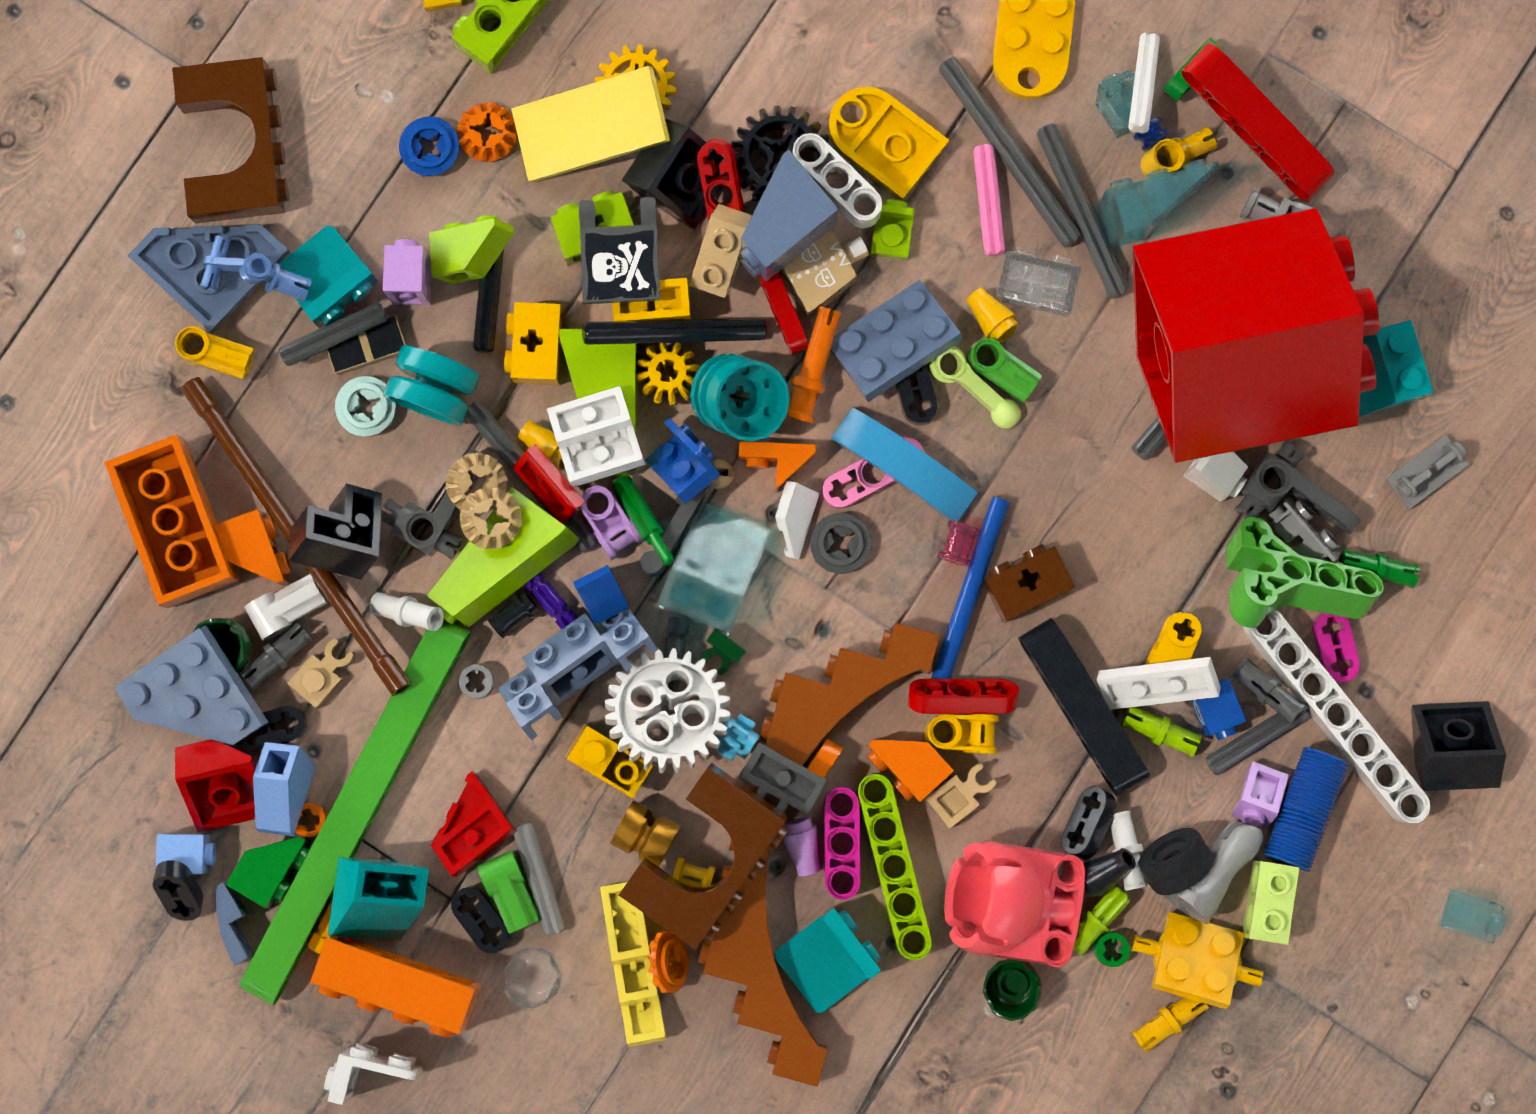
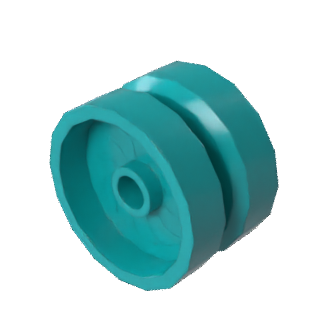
M402 345L395 364L400 371L415 378V380L402 376L389 377L383 396L419 414L448 424L462 426L468 407L463 400L449 392L464 396L474 394L481 377L480 374L441 354Z

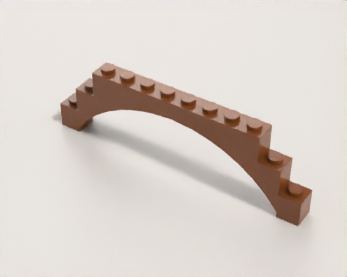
M895 623L892 631L885 629L879 652L886 653L884 659L844 648L839 649L838 656L830 654L824 675L831 678L830 685L785 673L783 681L775 680L770 701L777 703L773 718L765 716L760 738L767 740L765 746L803 766L818 743L844 716L862 701L887 685L917 671L928 674L940 635ZM754 785L753 792L756 793L759 787ZM768 792L763 798L774 807H777L781 800ZM731 840L729 850L734 851L733 842ZM769 845L761 856L766 861V864L754 881L748 877L744 880L738 889L744 895L734 910L730 913L724 909L716 922L722 926L709 945L703 942L698 963L705 964L704 974L747 985L746 992L738 990L732 1013L739 1014L737 1024L782 1036L780 1042L773 1040L767 1063L774 1065L772 1074L818 1087L828 1047L816 1042L799 1017L784 987L770 940L766 908L767 865L771 848ZM724 865L721 880L731 872V866Z

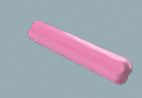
M984 144L976 146L973 151L983 247L985 255L997 256L1004 253L1005 244L995 151L993 145Z

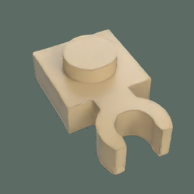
M336 638L329 641L324 650L325 657L322 660L312 654L287 683L317 709L343 681L335 673L338 668L349 666L355 659V654L351 651L343 659H336L334 650L341 643Z
M982 764L974 765L968 771L967 780L963 783L957 775H954L925 798L948 829L979 806V803L973 797L977 792L986 793L995 787L996 781L994 779L983 786L976 782L975 776L977 772L984 768Z

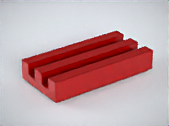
M536 444L527 449L513 466L516 473L560 523L565 524L574 516L573 514L585 503Z

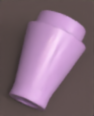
M809 816L786 821L783 826L789 831L782 841L797 869L798 876H807L819 872L817 825L812 824L811 817Z

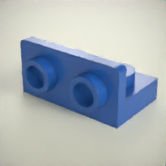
M669 418L664 424L674 436L666 443L660 445L645 461L678 498L686 504L715 480L720 473L711 463L716 457L702 440L698 442L699 439L685 423L678 427Z

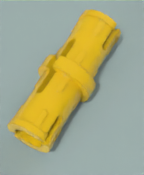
M1182 997L1168 1008L1165 1006L1161 1007L1158 1010L1159 1014L1131 1033L1137 1039L1136 1041L1143 1051L1148 1053L1150 1049L1174 1033L1177 1036L1181 1033V1027L1202 1012L1207 1011L1209 1007L1205 1003Z

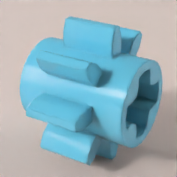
M740 713L736 720L730 717V721L722 722L727 727L726 736L715 735L720 741V746L716 752L731 762L736 755L745 760L760 735L752 731L756 723Z

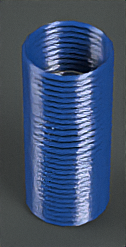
M1304 747L1302 748L1303 751H1301L1302 754L1299 755L1298 765L1294 769V776L1290 780V787H1288L1287 794L1283 798L1282 808L1279 809L1281 813H1278L1279 817L1274 822V830L1271 831L1270 841L1267 842L1268 845H1266L1267 848H1265L1263 854L1283 864L1299 867L1300 870L1310 872V868L1314 864V857L1318 853V846H1320L1321 839H1323L1321 835L1325 834L1324 830L1326 828L1324 826L1328 825L1326 822L1330 820L1331 810L1334 809L1335 799H1338V792L1342 788V781H1344L1345 774H1347L1350 765L1336 756Z

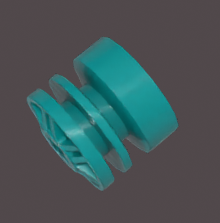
M732 353L713 356L701 365L693 378L690 392L693 411L703 424L735 439L751 442L767 438L780 427L787 415L790 401L787 383L778 370L767 363Z

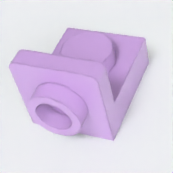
M1252 761L1247 770L1239 801L1233 808L1232 816L1240 819L1247 825L1267 829L1279 813L1289 775Z

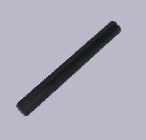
M763 318L585 322L582 329V339L586 345L764 340L767 334L766 321Z

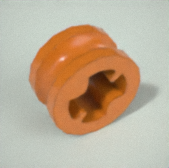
M304 803L300 817L306 816L304 811L311 809L312 815H319L320 822L319 824H314L315 830L309 831L307 825H301L299 818L295 832L303 837H315L318 835L328 815L321 805Z

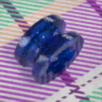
M1157 117L1150 122L1149 130L1146 133L1137 132L1133 136L1135 141L1139 140L1142 142L1143 147L1141 149L1143 152H1147L1172 132L1169 128L1165 129L1162 127L1163 119L1161 117Z

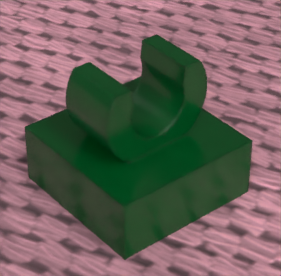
M714 629L706 640L714 648L704 651L701 659H705L706 663L712 655L720 656L723 663L718 669L717 674L721 676L728 671L730 660L738 665L747 652L720 631Z

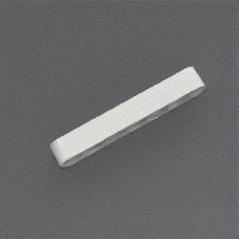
M1276 610L1266 615L1272 623V628L1268 635L1260 634L1256 628L1243 626V631L1247 638L1292 694L1303 704L1307 705L1309 715L1390 816L1401 823H1419L1429 815L1431 808L1430 800L1425 792L1281 613ZM1283 644L1290 645L1295 650L1296 658L1292 665L1284 664L1279 658V650ZM1308 674L1314 675L1320 682L1319 691L1314 696L1308 694L1303 688L1304 678ZM1333 704L1341 707L1344 712V719L1338 726L1333 725L1327 715L1328 709ZM1358 734L1365 737L1368 742V750L1362 756L1357 755L1352 749V741ZM1382 765L1388 766L1392 771V781L1387 786H1382L1376 777L1377 770ZM1407 795L1412 796L1417 804L1416 812L1410 817L1406 816L1401 810V802Z

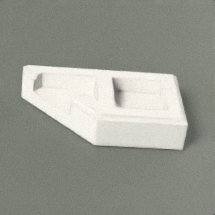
M786 481L775 518L778 530L783 531L786 542V547L784 548L785 556L799 560L820 493L791 481Z

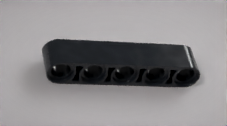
M1049 618L1018 637L1028 658L1114 795L1119 798L1151 778L1142 759L1056 622Z

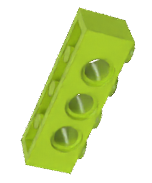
M476 0L477 6L470 15H463L453 27L452 33L454 35L451 38L455 48L492 74L549 0H519L517 2H509L507 0ZM487 19H499L501 24L497 30L488 32L482 29V25Z

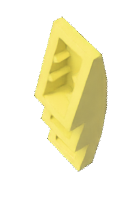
M625 882L600 887L626 1041L628 1047L667 1039L658 987L653 984V974L648 972L650 960L647 956L651 954L645 914L619 896V893L627 883Z

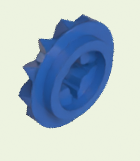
M422 117L411 122L402 132L399 141L400 156L409 170L422 177L440 176L441 173L453 167L459 155V139L453 127L446 121L437 117ZM420 137L430 143L438 139L436 148L439 151L440 157L434 156L431 153L422 156L421 154L424 149L418 138Z

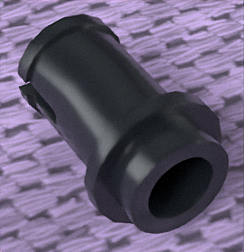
M525 591L520 595L515 593L513 595L514 600L488 619L490 625L502 638L506 637L510 631L528 617L531 619L535 617L533 613L538 610V607Z

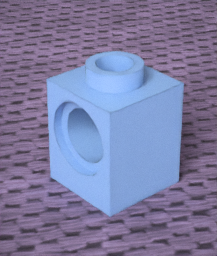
M157 834L156 866L160 862L174 860L185 864L192 874L210 873V866H215L217 848L216 843H211V835Z

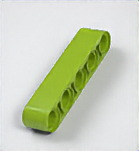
M871 774L859 782L857 796L895 945L899 953L905 958L920 960L930 952L932 946L931 935L893 787L885 776ZM872 780L880 781L885 787V796L877 803L870 802L864 795L865 785ZM880 818H889L895 825L894 835L888 840H880L875 836L874 825ZM897 855L903 859L905 869L900 876L891 878L885 874L883 864L888 857ZM901 893L910 894L914 900V908L907 915L897 914L893 908L895 897ZM911 931L920 932L924 938L923 947L915 953H910L903 947V938Z

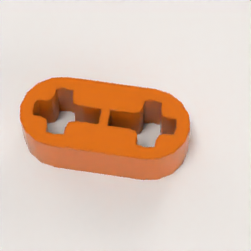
M827 738L807 769L824 778L844 748L830 738Z

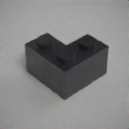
M346 483L329 506V511L307 505L291 528L288 561L361 580L379 557L382 493Z

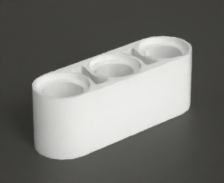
M813 133L800 136L794 143L793 155L836 205L838 211L856 227L869 228L876 224L880 218L882 199L879 193L822 137ZM806 147H813L818 150L820 157L814 162H806L800 157L799 153ZM838 173L845 176L848 183L843 188L835 189L829 186L826 179L831 174ZM859 200H868L874 205L875 210L870 215H860L855 211L854 204Z

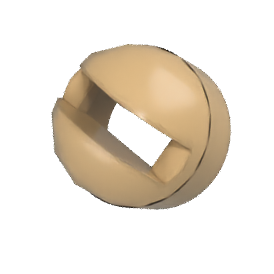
M714 459L711 462L717 470H728V476H718L709 486L715 490H723L731 485L734 479V471L728 461Z

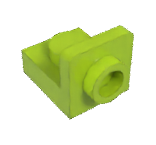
M885 200V204H882L880 218L874 224L870 255L908 260L915 208L907 207L908 203L901 200Z

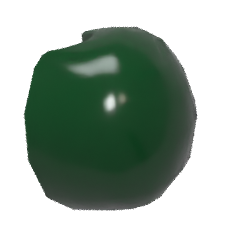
M212 618L197 624L194 631L205 625L208 627L236 673L245 668L251 656L252 639L241 623L230 618Z
M1011 959L998 961L987 971L983 984V995L990 1006L991 1012L995 1016L1008 1021L1026 1018L1036 1009L1042 995L1040 977L1034 967L1025 961Z

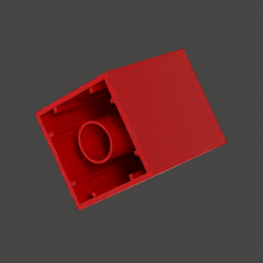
M1317 208L1133 245L1136 358L1175 463L1358 426L1360 393L1374 390L1376 387L1373 358L1368 346L1363 344V337L1378 334L1379 313L1375 297L1370 288L1353 290L1350 282L1355 279V262L1348 238L1345 235L1330 238Z

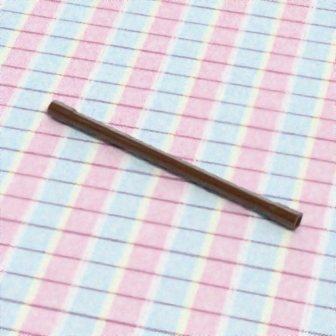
M195 377L187 381L181 387L182 393L198 416L208 425L290 544V531L297 520L220 411L217 401L201 378ZM304 565L369 658L374 671L390 694L396 696L406 690L411 685V681L395 658L387 652L333 572Z

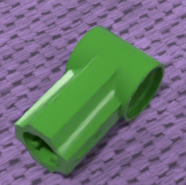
M993 338L979 340L969 349L967 354V362L975 374L984 376L1022 403L1026 401L1043 376L1006 351L1001 343ZM988 348L993 352L995 362L992 366H983L978 362V349Z
M513 850L477 865L482 883L488 895L494 898L509 934L540 920L532 898L524 884L526 878L523 869Z

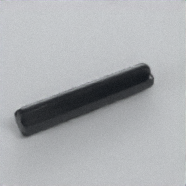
M504 249L486 276L479 280L473 348L478 352L490 353L494 350Z

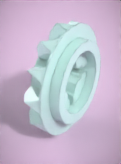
M361 376L348 381L338 392L335 400V413L339 423L349 433L361 437L381 434L384 429L392 424L397 409L396 403L383 396L386 387L383 381L375 377ZM359 393L369 402L380 400L372 407L374 420L371 421L364 413L351 415L361 406Z

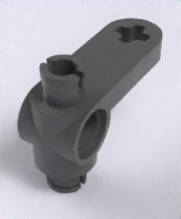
M1287 442L1282 444L1281 449L1276 455L1267 453L1261 463L1252 471L1249 479L1241 489V493L1245 497L1234 509L1242 516L1250 508L1245 518H1258L1263 510L1271 513L1282 497L1289 492L1298 500L1304 501L1311 510L1334 527L1347 534H1351L1360 523L1358 516L1295 469L1300 460L1304 458V455L1301 451L1297 450L1289 457L1294 446ZM1271 470L1278 474L1280 478L1278 489H1270L1264 484L1263 474L1265 471Z
M472 449L468 454H470V453H479V452L476 451V450H474V449ZM468 471V473L471 476L470 479L472 481V485L469 487V490L466 493L472 490L475 482L478 479V477L474 474H471L470 471ZM447 492L434 514L410 501L404 507L390 498L385 502L383 507L390 510L392 514L381 510V522L383 521L393 527L391 530L392 536L431 557L437 551L451 560L455 557L458 551L448 545L453 544L460 548L463 538L449 532V529L460 509L451 502ZM422 521H429L433 525L432 536L424 541L417 540L414 534L415 527Z

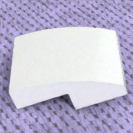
M620 386L547 409L569 483L572 487L645 465Z

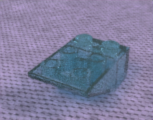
M1205 159L1196 160L1183 166L1184 170L1170 173L1169 169H1160L1147 174L1146 180L1133 183L1132 178H1125L1110 183V189H1106L1097 207L1104 233L1111 248L1146 240L1208 184L1219 168L1218 161L1207 164Z
M702 501L658 600V606L730 636L773 530Z

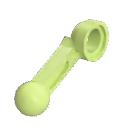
M953 346L927 363L929 374L934 380L944 384L959 383L991 412L992 421L998 427L1009 429L1019 422L1021 418L1019 405L1011 399H1003L975 374L966 361L964 353L959 348ZM946 353L952 354L957 360V369L952 375L945 374L940 367L941 358Z

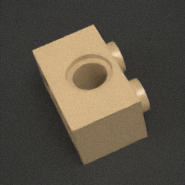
M721 204L716 207L710 217L689 286L723 298L726 297L733 286L742 258L740 254L742 251L741 237L752 215Z

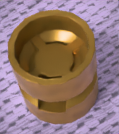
M633 800L614 833L610 844L628 854L636 851L638 852L639 860L643 861L647 858L660 867L681 825L664 816L657 819L654 818L653 810Z

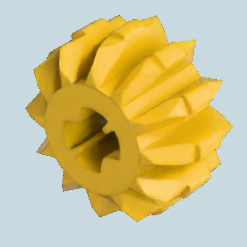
M678 342L673 346L672 352H668L666 343H660L661 353L656 354L653 348L648 347L646 353L651 362L644 359H638L637 366L647 372L637 374L636 381L639 383L649 382L641 390L642 394L648 396L656 390L654 403L660 405L664 395H668L670 406H675L676 398L674 394L679 393L684 400H688L690 394L684 386H692L693 377H690V375H695L700 368L696 364L687 365L693 360L694 353L688 351L680 357L682 344ZM667 365L673 366L674 373L677 375L674 380L672 377H669L670 382L662 381V375L659 372L662 367L666 370Z

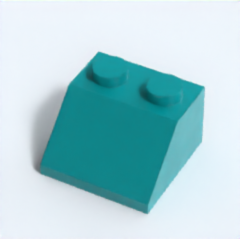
M1412 320L1380 328L1377 335L1363 337V344L1368 346L1373 358L1376 387L1374 390L1360 393L1359 417L1419 401L1434 393Z

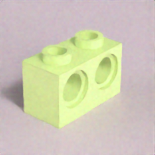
M1253 860L1242 930L1245 938L1288 945L1299 867Z

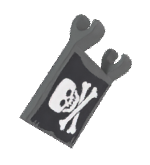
M641 198V225L596 227L594 202L592 200H582L579 202L583 304L660 301L657 206L655 198Z

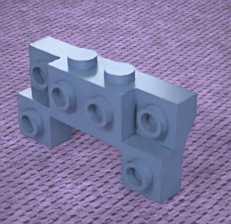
M629 608L600 623L591 622L584 613L522 657L528 667L497 689L503 696L506 705L520 727L533 740L537 737L536 732L531 726L533 723L547 713H550L556 722L562 718L556 706H559L619 662L626 672L630 670L632 666L626 657L644 644L652 654L658 648Z

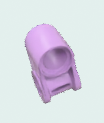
M593 486L582 494L581 498L585 501L581 506L582 512L594 529L593 533L611 561L616 558V553L633 542L640 543L643 541L627 513L623 512L607 488ZM602 494L606 496L609 506L604 513L593 514L588 510L587 502L592 495ZM626 531L625 534L615 539L614 541H611V539Z

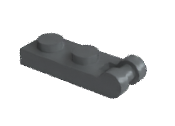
M709 485L686 504L677 496L675 503L680 506L673 518L666 515L660 525L664 531L662 540L671 554L674 553L709 492ZM655 549L641 556L640 566L648 576H658L666 567Z

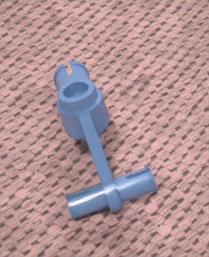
M215 236L210 256H205L203 262L206 268L199 287L202 289L207 288L208 291L214 292L220 272L231 271L239 272L241 278L249 284L266 282L265 291L267 292L275 290L294 297L299 301L303 302L309 292L306 287L311 286L310 278L283 270L278 263L271 266L270 260L261 253L250 254L245 259L226 258L231 241L227 238L223 240L224 237Z

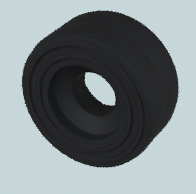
M1181 828L1171 831L1151 843L1141 854L1138 865L1154 892L1159 895H1172L1184 891L1199 882L1211 869L1214 859L1212 852L1197 830Z

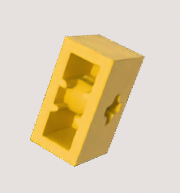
M515 302L514 313L508 312L506 332L507 335H513L512 350L505 351L504 371L505 373H511L510 378L513 383L559 385L561 358L559 329H562L563 310L560 304ZM531 336H537L539 342L542 343V345H536L535 352H530L527 345L524 344L531 341Z

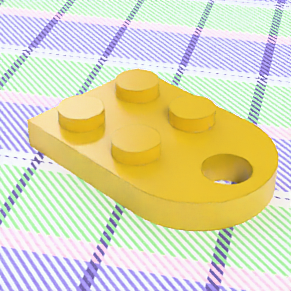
M999 0L992 66L997 82L1007 93L1023 100H1037L1050 95L1060 86L1068 69L1075 0ZM1024 71H1032L1037 75L1039 84L1035 88L1026 89L1019 84L1018 75Z
M859 87L846 92L836 101L830 113L829 134L836 150L901 201H904L949 144L948 138L893 96L875 87ZM848 105H855L861 109L863 116L856 123H848L841 117L842 109Z

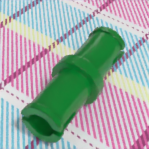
M1343 549L1338 561L1343 563V565L1370 570L1377 574L1382 581L1408 586L1409 588H1414L1419 578V575L1414 574V572L1418 573L1420 571L1419 564L1387 559V555L1377 553L1373 556Z

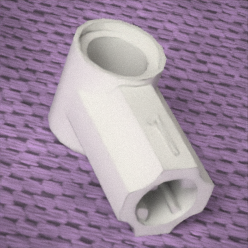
M309 574L278 592L272 591L254 599L244 608L262 641H266L287 631L293 626L292 623L324 606L328 602L322 590Z

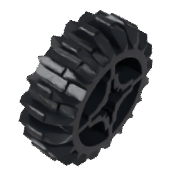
M777 105L774 106V116L769 117L767 111L763 108L759 110L760 122L752 116L746 118V123L751 130L742 127L737 129V135L743 141H732L731 146L735 152L739 153L735 154L736 165L740 166L737 168L739 179L746 178L741 184V190L746 192L755 187L752 200L757 202L761 198L778 165L776 163L774 166V152L777 151L779 154V150L785 151L788 147V150L793 154L794 143L800 136L808 133L817 134L821 129V124L818 121L807 126L810 118L809 113L804 112L799 119H796L795 107L791 106L788 109V115L785 116L781 115V107ZM787 130L783 138L778 140H772L766 136L763 139L761 138L762 135L770 131ZM827 134L819 135L828 143L829 138ZM752 147L759 150V155L763 156L767 161L761 177L754 171L749 160ZM809 147L812 153V162L819 159L820 153L817 149Z

